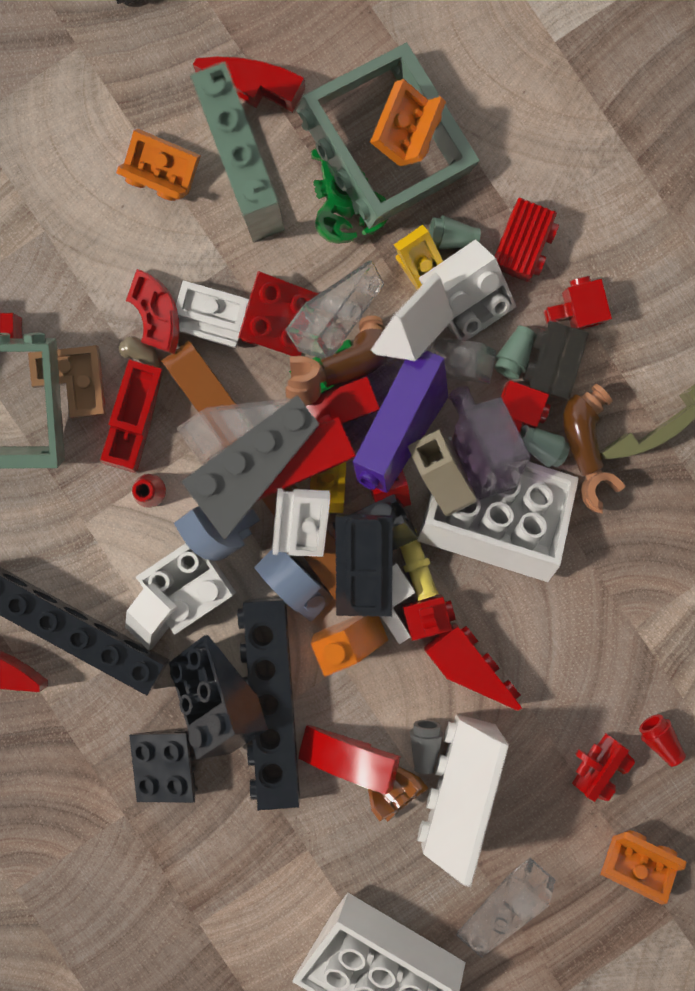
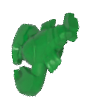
M315 148L311 150V159L321 161L323 180L313 181L314 190L317 193L316 197L318 199L326 197L325 203L317 212L315 227L318 234L330 243H350L357 238V233H345L340 229L344 228L349 231L353 228L352 224L345 219L351 218L355 214L353 202L347 192L339 188L334 178L333 169L328 161H324L319 156ZM374 191L380 203L386 201L384 196ZM360 215L359 226L364 225L365 221ZM388 219L371 229L365 228L362 231V235L376 233L384 227Z

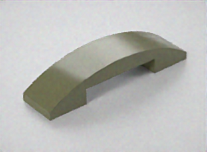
M695 384L679 395L686 405L685 408L638 441L632 433L622 435L600 451L601 458L615 459L643 453L665 443L685 429L695 419Z

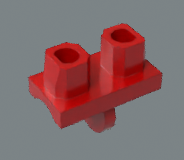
M605 733L598 745L594 743L588 753L581 749H578L575 753L582 762L575 771L578 775L572 784L594 802L597 798L610 801L616 792V785L610 781L616 770L622 774L629 773L635 764V760L628 754L630 750Z

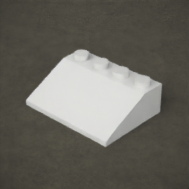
M449 437L448 439L453 444L478 501L446 517L431 493L417 541L549 582L561 564L579 477Z
M456 714L454 723L448 722L444 735V742L448 743L445 756L439 755L435 769V775L439 776L436 789L431 787L426 808L431 810L428 821L422 820L417 841L422 842V850L425 856L460 883L471 887L507 753L508 743L496 724Z
M347 893L330 916L292 982L307 991H460L466 962L352 894Z

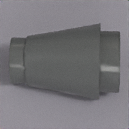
M418 720L414 722L413 728L410 730L414 771L417 773L431 774L434 772L444 735L438 722Z

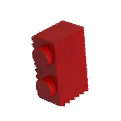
M523 198L517 199L494 255L501 272L526 282L532 278L533 274L540 275L546 261V256L541 255L546 242L552 244L559 224L554 223L557 212L536 203H531Z

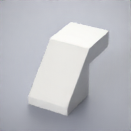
M394 562L392 565V617H381L397 642L401 644L411 636L393 607L413 595L415 591L397 563Z
M155 584L146 585L126 612L125 628L148 650H151L169 628L166 621L177 606Z

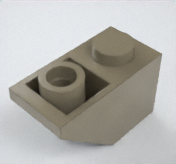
M440 430L408 445L422 479L446 517L478 501L452 442Z

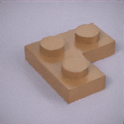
M99 346L57 349L60 385H66L69 417L106 415ZM29 352L31 386L34 388L44 387L42 352Z

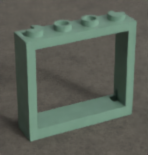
M407 42L303 95L297 108V113L303 121L302 128L305 131H309L314 138L319 156L324 161H328L334 171L337 185L342 191L347 192L353 202L355 214L360 213L369 229L468 175L480 161L445 105L441 114V122L436 127L432 138L449 166L380 203L321 107L322 105L389 70L392 71L397 81L405 79L428 100L440 97Z
M223 62L191 74L192 82L252 241L256 242L285 231L276 195L226 63Z
M38 332L26 333L24 338H10V333H0V352H42L49 446L0 447V469L58 468L65 460L56 338H45V333Z

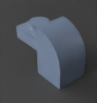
M199 506L190 510L173 524L187 546L194 553L207 560L219 561L227 558L245 545L243 540L252 534L249 528L258 523L260 519L254 509L250 510L226 540L223 539Z
M271 550L254 567L279 597L294 611L300 612L310 622L334 599L331 593L311 576L294 556L288 555V552H278V555H273V550Z

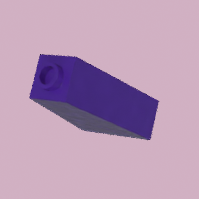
M425 350L416 361L405 359L353 460L357 480L364 487L371 490L377 488L388 493L411 457L408 445L423 438L448 399L444 357Z

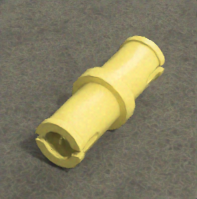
M415 540L400 547L406 564L403 568L405 573L409 572L417 600L420 601L439 594L428 567L431 564L430 560L425 558L420 542Z

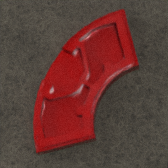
M137 269L126 301L134 305L141 315L143 321L141 342L175 354L179 339V317L172 295L157 278Z

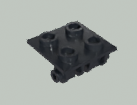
M188 729L175 730L174 733L130 734L137 802L194 803L195 792L198 791V786L195 785L193 772L196 770V767L191 765V761L195 760L194 755H190L192 750Z

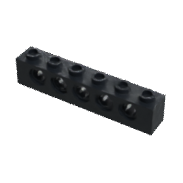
M0 567V616L146 696L154 690L169 659L153 650H148L144 645Z
M281 597L249 599L243 602V608H238L237 610L239 629H245V642L240 643L241 663H247L248 676L242 678L258 696V699L263 695H272L277 699L278 706L274 710H265L262 707L261 709L267 728L277 731L280 735V741L275 744L266 743L261 734L253 739V745H247L248 766H254L255 779H250L251 800H257L258 811L299 808L300 787L287 604ZM261 625L269 627L273 632V639L267 643L258 641L254 634L255 628ZM262 660H269L274 664L276 672L272 676H262L257 670V663ZM268 764H277L281 767L283 774L277 778H271L265 773L264 767Z

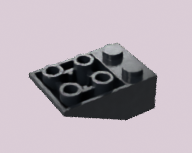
M209 635L202 636L169 662L170 675L176 687L180 701V710L184 715L189 732V741L194 749L197 760L231 754L268 730L258 696Z

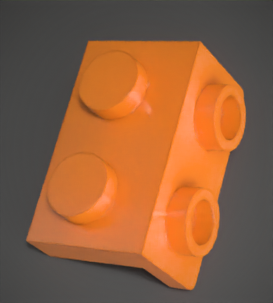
M405 79L396 81L370 143L398 166L422 161L429 152L430 141L436 127L441 122V114L446 100L441 96L428 100Z
M136 129L133 130L125 161L118 166L116 173L126 177L125 181L132 186L140 188L147 186L156 190V194L159 197L169 201H176V199L180 200L189 194L201 155L143 130Z
M628 830L613 836L600 875L661 905L667 904L676 873L679 870L685 869L687 861L677 857V852L671 848L655 846L647 842V838L641 833Z

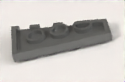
M297 395L181 481L224 540L227 539L237 524L317 429L319 423Z

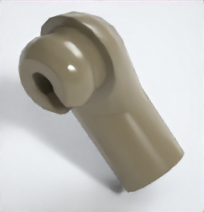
M130 336L119 344V353L122 357L134 358L141 363L161 368L156 349L142 343V339Z

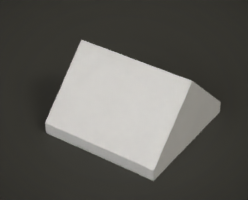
M434 272L393 316L371 351L376 355L416 361L454 319L441 277Z

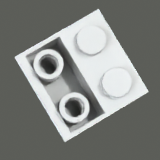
M476 239L419 277L422 285L434 272L441 277L454 317L447 327L460 345L517 307L496 258Z
M186 543L136 576L143 589L146 585L153 583L177 606L166 621L174 635L236 593L217 563L200 557Z

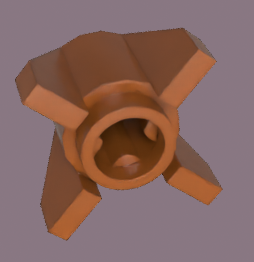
M398 766L392 791L388 794H383L368 789L371 810L379 821L386 819L388 822L413 799L425 793L429 788L420 777Z

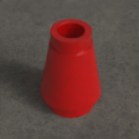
M144 474L135 480L132 487V495L139 505L152 508L164 500L166 487L163 480L157 475ZM146 484L150 492L148 496L142 497L140 489H143L142 485Z
M656 714L647 718L640 725L641 740L670 767L677 766L685 760L686 754L669 719H664L662 715Z

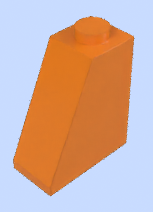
M355 616L313 633L311 645L323 675L326 677L359 663L386 643L388 637L379 616Z

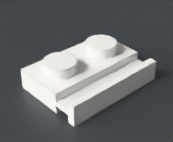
M183 280L176 302L179 332L237 349L238 335L249 299Z
M282 488L277 489L272 545L273 555H278V552H288V555L323 557L330 505L329 491L294 489L293 492H283Z

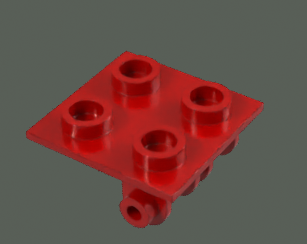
M258 271L238 338L242 339L243 342L252 345L258 344L289 356H301L319 294Z

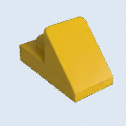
M423 225L393 244L398 252L395 256L396 260L417 290L422 286L419 277L443 262L429 231Z
M346 462L311 477L310 490L330 492L329 512L343 513Z

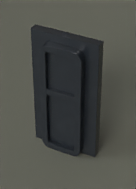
M336 515V616L392 617L393 515Z

